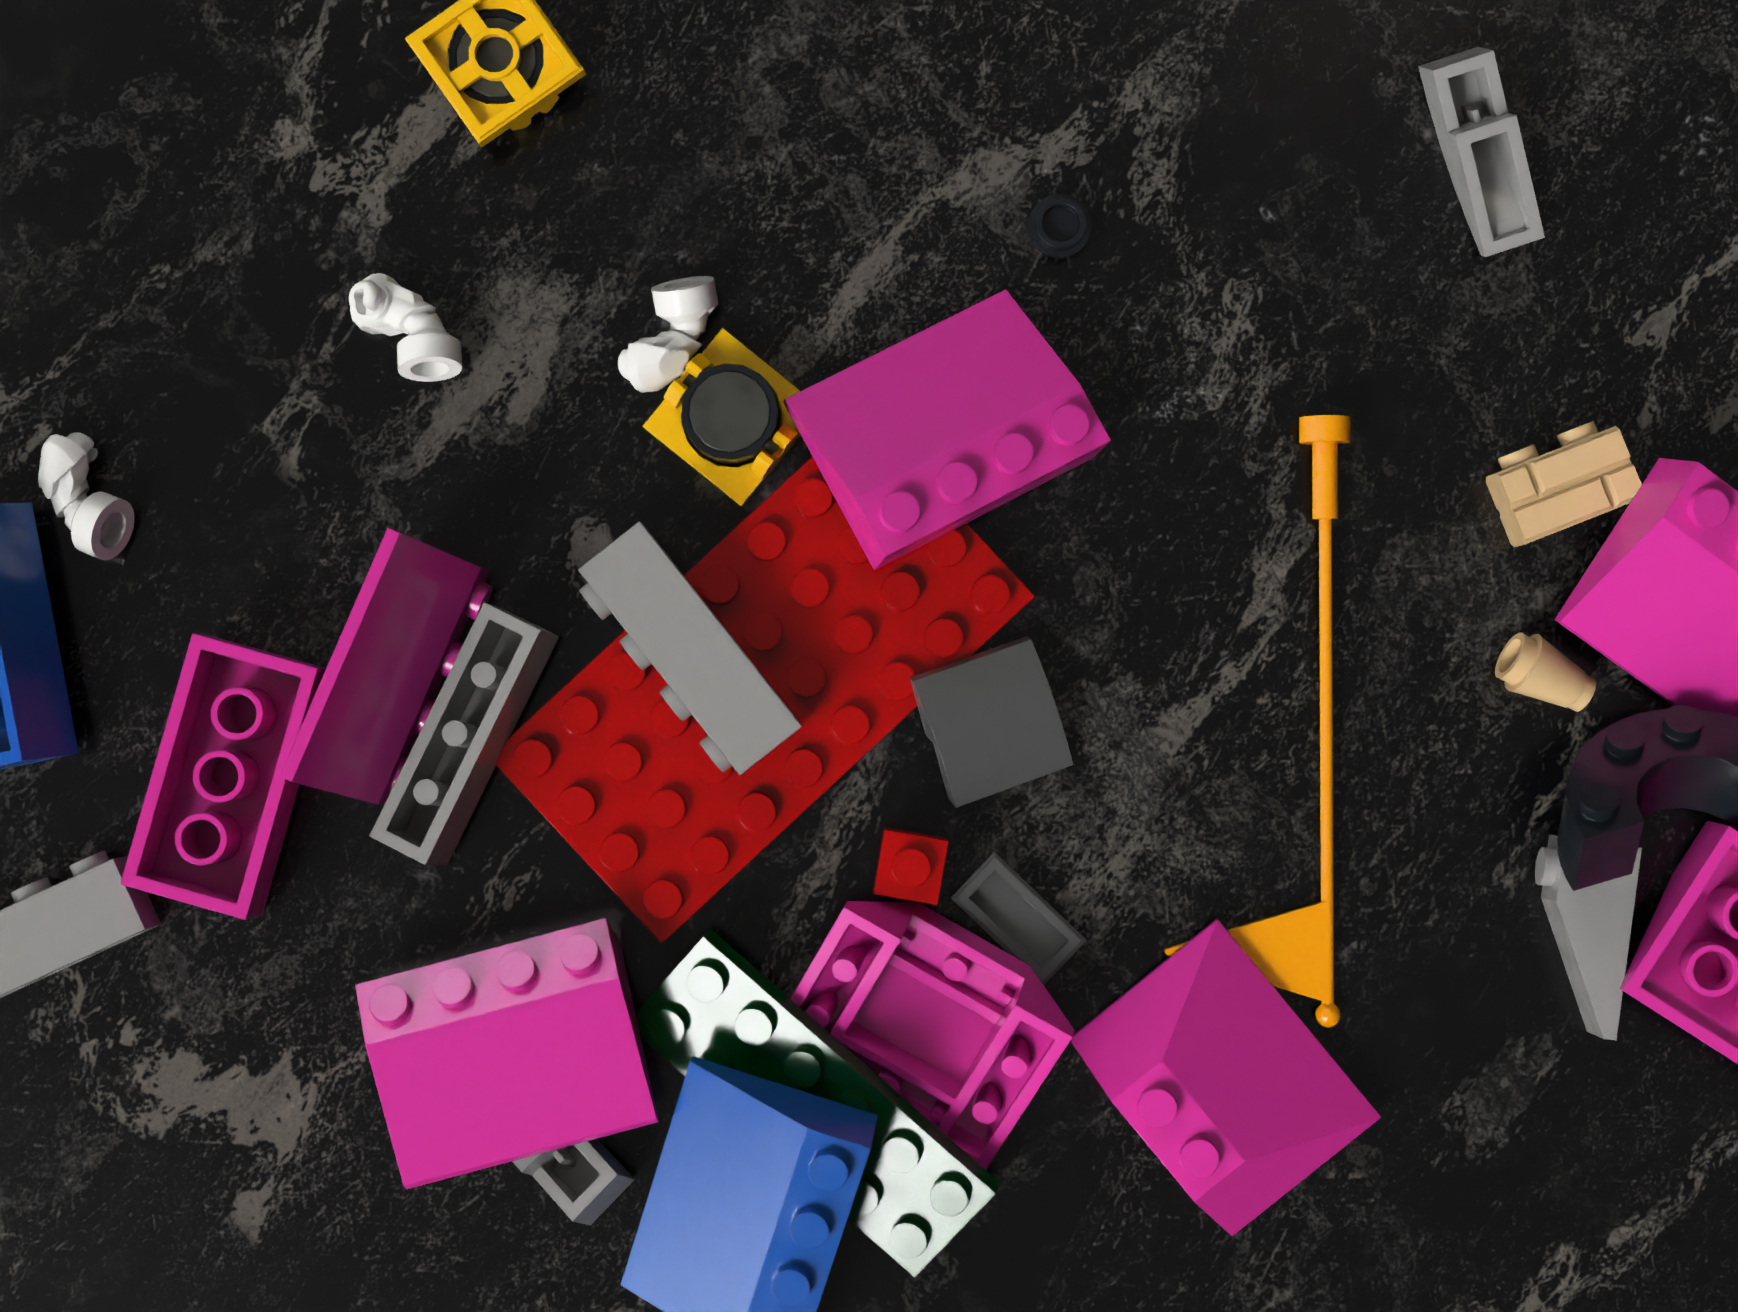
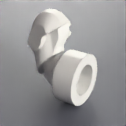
M382 273L371 274L352 287L349 293L350 312L352 320L361 330L372 335L385 334L393 336L402 333L407 334L406 337L397 343L398 373L401 376L414 381L433 382L450 379L462 371L460 341L446 332L440 318L435 313L436 307L424 302L421 295L401 287L392 277Z
M688 277L664 282L652 287L651 291L656 315L670 322L671 327L669 331L661 332L656 337H644L634 343H629L628 349L621 351L618 357V369L621 375L629 380L636 390L641 393L659 391L684 373V367L688 360L703 345L696 340L701 333L705 332L708 316L718 305L713 277Z
M77 432L71 433L67 437L56 434L51 435L41 449L38 473L39 488H42L47 499H51L56 516L58 518L65 517L64 523L71 530L72 542L76 549L101 560L114 558L124 549L131 537L134 527V511L132 506L126 500L106 492H95L90 496L86 495L89 491L86 479L89 463L93 462L98 454L97 449L93 448L94 442L91 438Z

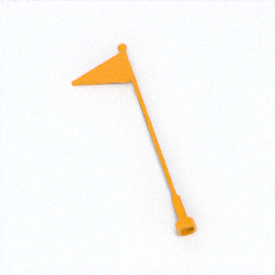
M1314 415L1299 417V443L1312 445V519L1319 520L1321 902L1227 929V931L1274 987L1320 1000L1321 1004L1315 1011L1316 1021L1321 1026L1330 1028L1335 1026L1341 1017L1339 1008L1334 1004L1332 519H1338V444L1351 443V417L1344 415ZM1187 942L1167 947L1164 951L1167 955L1171 956Z

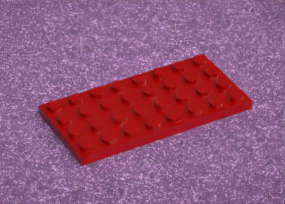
M811 457L684 575L802 724L803 727L744 774L739 775L733 766L722 772L699 743L708 734L697 720L691 715L685 721H681L659 693L661 689L668 685L652 664L642 671L620 644L619 640L628 634L625 630L507 739L495 765L662 944L917 707L910 677L972 656L1035 597L967 523L874 571L815 460Z

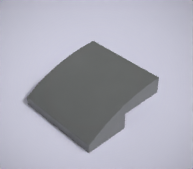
M1028 636L910 677L925 735L933 742L948 800L956 808L1074 765L1048 680L1034 644Z

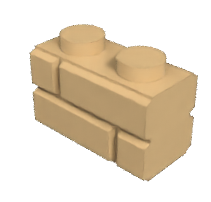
M1592 421L1557 435L1561 448L1539 456L1533 444L1498 458L1502 471L1487 476L1486 484L1496 509L1500 512V519L1513 547L1528 544L1627 505L1632 501L1642 483L1635 466L1630 461L1631 456L1621 431L1617 426L1598 433L1595 423Z

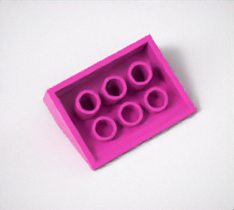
M1006 289L786 398L783 402L874 571L1094 458L1111 441L1080 383Z
M1659 458L1554 620L1673 706L1687 705L1695 709L1716 711L1737 717L1738 491L1699 462Z
M387 528L279 777L294 783L378 805L386 803L435 703L434 698L444 677L448 676L463 646L460 639L469 618L475 620L483 603H488L493 586L485 583L490 571Z
M1707 820L1673 872L1619 989L1736 1064H1738V831L1728 825Z
M606 918L355 985L365 1046L403 1186L406 1189L659 1122L621 943Z

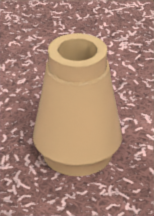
M1521 632L1515 634L1504 646L1495 667L1496 677L1505 681V688L1508 691L1564 708L1568 707L1575 712H1579L1587 706L1596 689L1595 678L1587 675L1584 670L1539 634H1534L1530 637Z

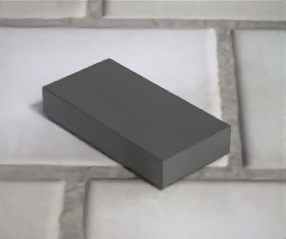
M994 851L950 896L1007 953L1030 965L1043 985L1087 941Z

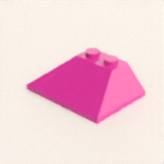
M847 901L790 998L985 1170L1069 1044L1075 1032L1030 965L919 902Z
M1217 918L1074 1033L1070 1040L1115 1107L1191 1199L1231 1236H1234L1381 1118L1376 1109Z

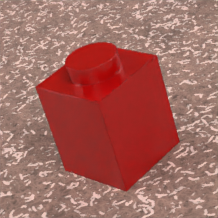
M884 827L873 894L937 905L948 847L947 838Z

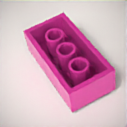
M192 633L120 885L244 920L263 915L300 786L298 783L279 776L326 668L218 637Z

